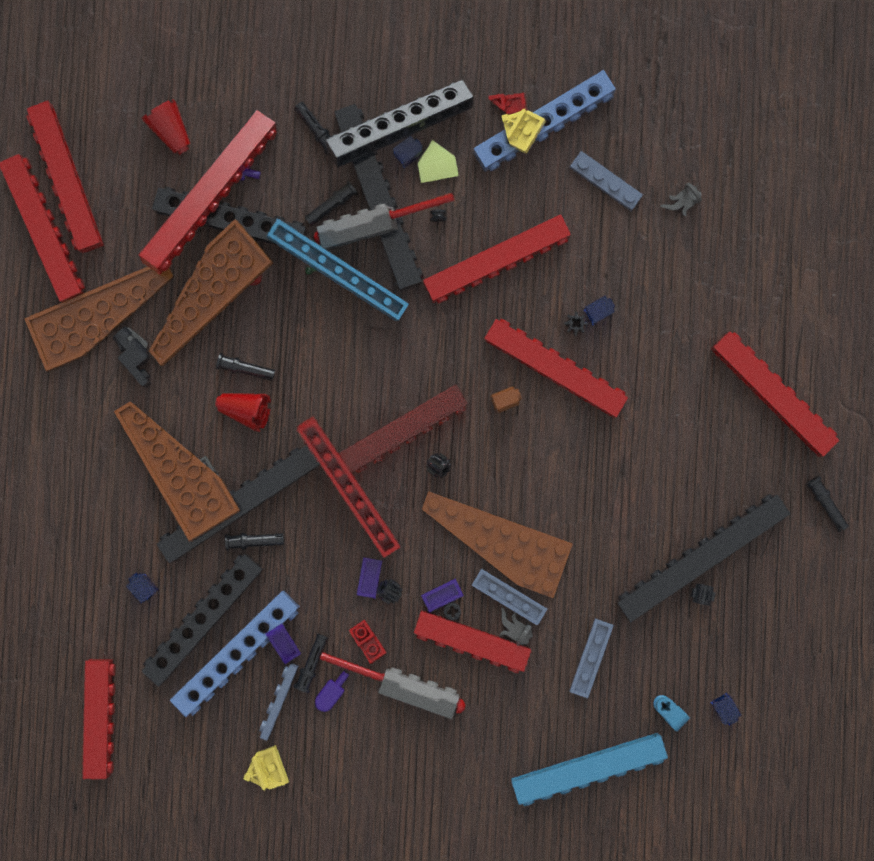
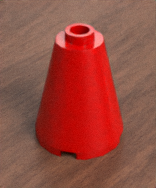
M174 99L168 100L152 109L151 115L147 116L145 114L142 117L143 122L174 154L178 152L181 155L189 150L190 141Z
M222 393L217 397L215 406L218 412L254 431L260 432V428L264 429L269 419L271 409L267 407L268 403H271V398L267 394Z

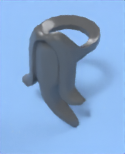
M686 183L684 189L677 196L669 195L670 200H678L674 205L662 204L660 207L668 210H678L684 207L682 215L686 217V211L694 204L702 201L701 192L697 191L696 186Z
M502 607V623L509 631H502L500 636L508 635L518 646L520 644H528L529 639L533 637L531 626L518 621L516 613L512 615L514 624L507 620L506 612Z

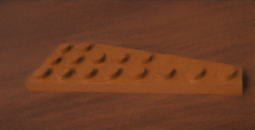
M233 220L207 245L202 259L195 266L196 269L192 277L188 279L175 303L176 306L172 313H169L166 324L153 342L149 352L160 365L164 366L273 264V261L238 220Z
M145 267L24 318L45 370L49 372L84 357L174 278L170 267L160 275L151 268Z
M130 401L114 411L190 542L240 512L222 478Z
M428 491L422 507L423 511L515 584L554 598L573 545L572 543Z

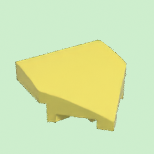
M525 109L511 115H502L509 144L527 154L546 120Z
M276 745L258 751L252 757V762L243 778L244 780L261 786L263 790L267 788L273 789L289 782Z

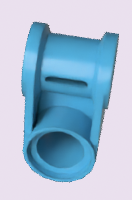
M659 695L654 699L653 706L655 710L676 732L690 719L668 697ZM662 702H665L667 706L665 709L661 705Z

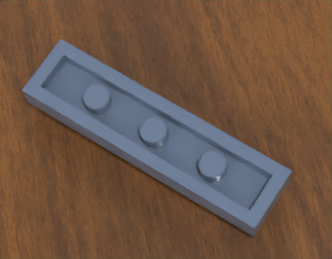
M582 151L570 166L573 171L630 211H632L643 196L639 191Z
M483 569L479 571L472 583L473 587L537 626L547 611V608Z
M594 619L569 692L585 698L589 697L614 626L613 624Z
M291 663L289 667H285L281 677L284 678L282 685L278 684L274 693L277 698L274 703H270L266 712L269 714L267 721L263 720L259 729L262 732L260 738L268 740L298 670V665Z

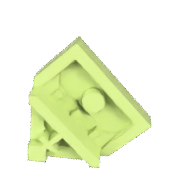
M432 140L419 158L418 169L421 183L459 176L455 156Z

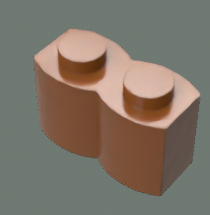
M513 386L490 396L497 414L520 404L519 401L522 399L518 388L514 389Z

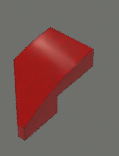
M525 93L488 96L491 102L508 115L520 112L522 109L527 111Z

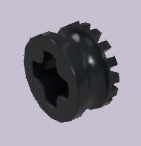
M442 209L431 210L430 215H432V218H430V221H447V217H445L447 211Z
M456 603L447 604L444 608L445 617L449 620L458 619L461 615L460 606ZM450 606L458 609L454 617H451V614H447Z

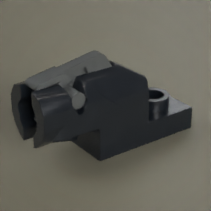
M124 327L113 337L120 351L123 352L117 358L141 386L147 388L152 383L149 380L151 376L145 369L140 370V368L151 359L147 350L148 342L131 328Z

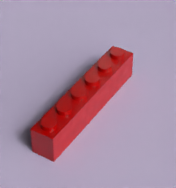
M421 610L414 630V634H417L416 638L420 640H434L435 645L444 648L446 645L451 646L455 652L464 654V651L471 653L472 658L481 661L482 658L488 659L490 664L498 667L501 664L508 666L507 670L519 673V670L524 672L531 652L529 647L521 644L518 646L515 642Z
M89 659L85 661L83 779H107L113 773L114 764L111 762V754L114 752V742H111V734H114L112 715L115 712V704L112 703V695L115 694V684H112V677L115 676L116 672L113 659Z

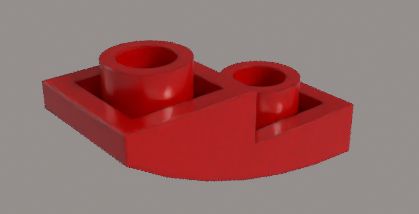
M363 620L349 630L370 664L387 654L366 620Z

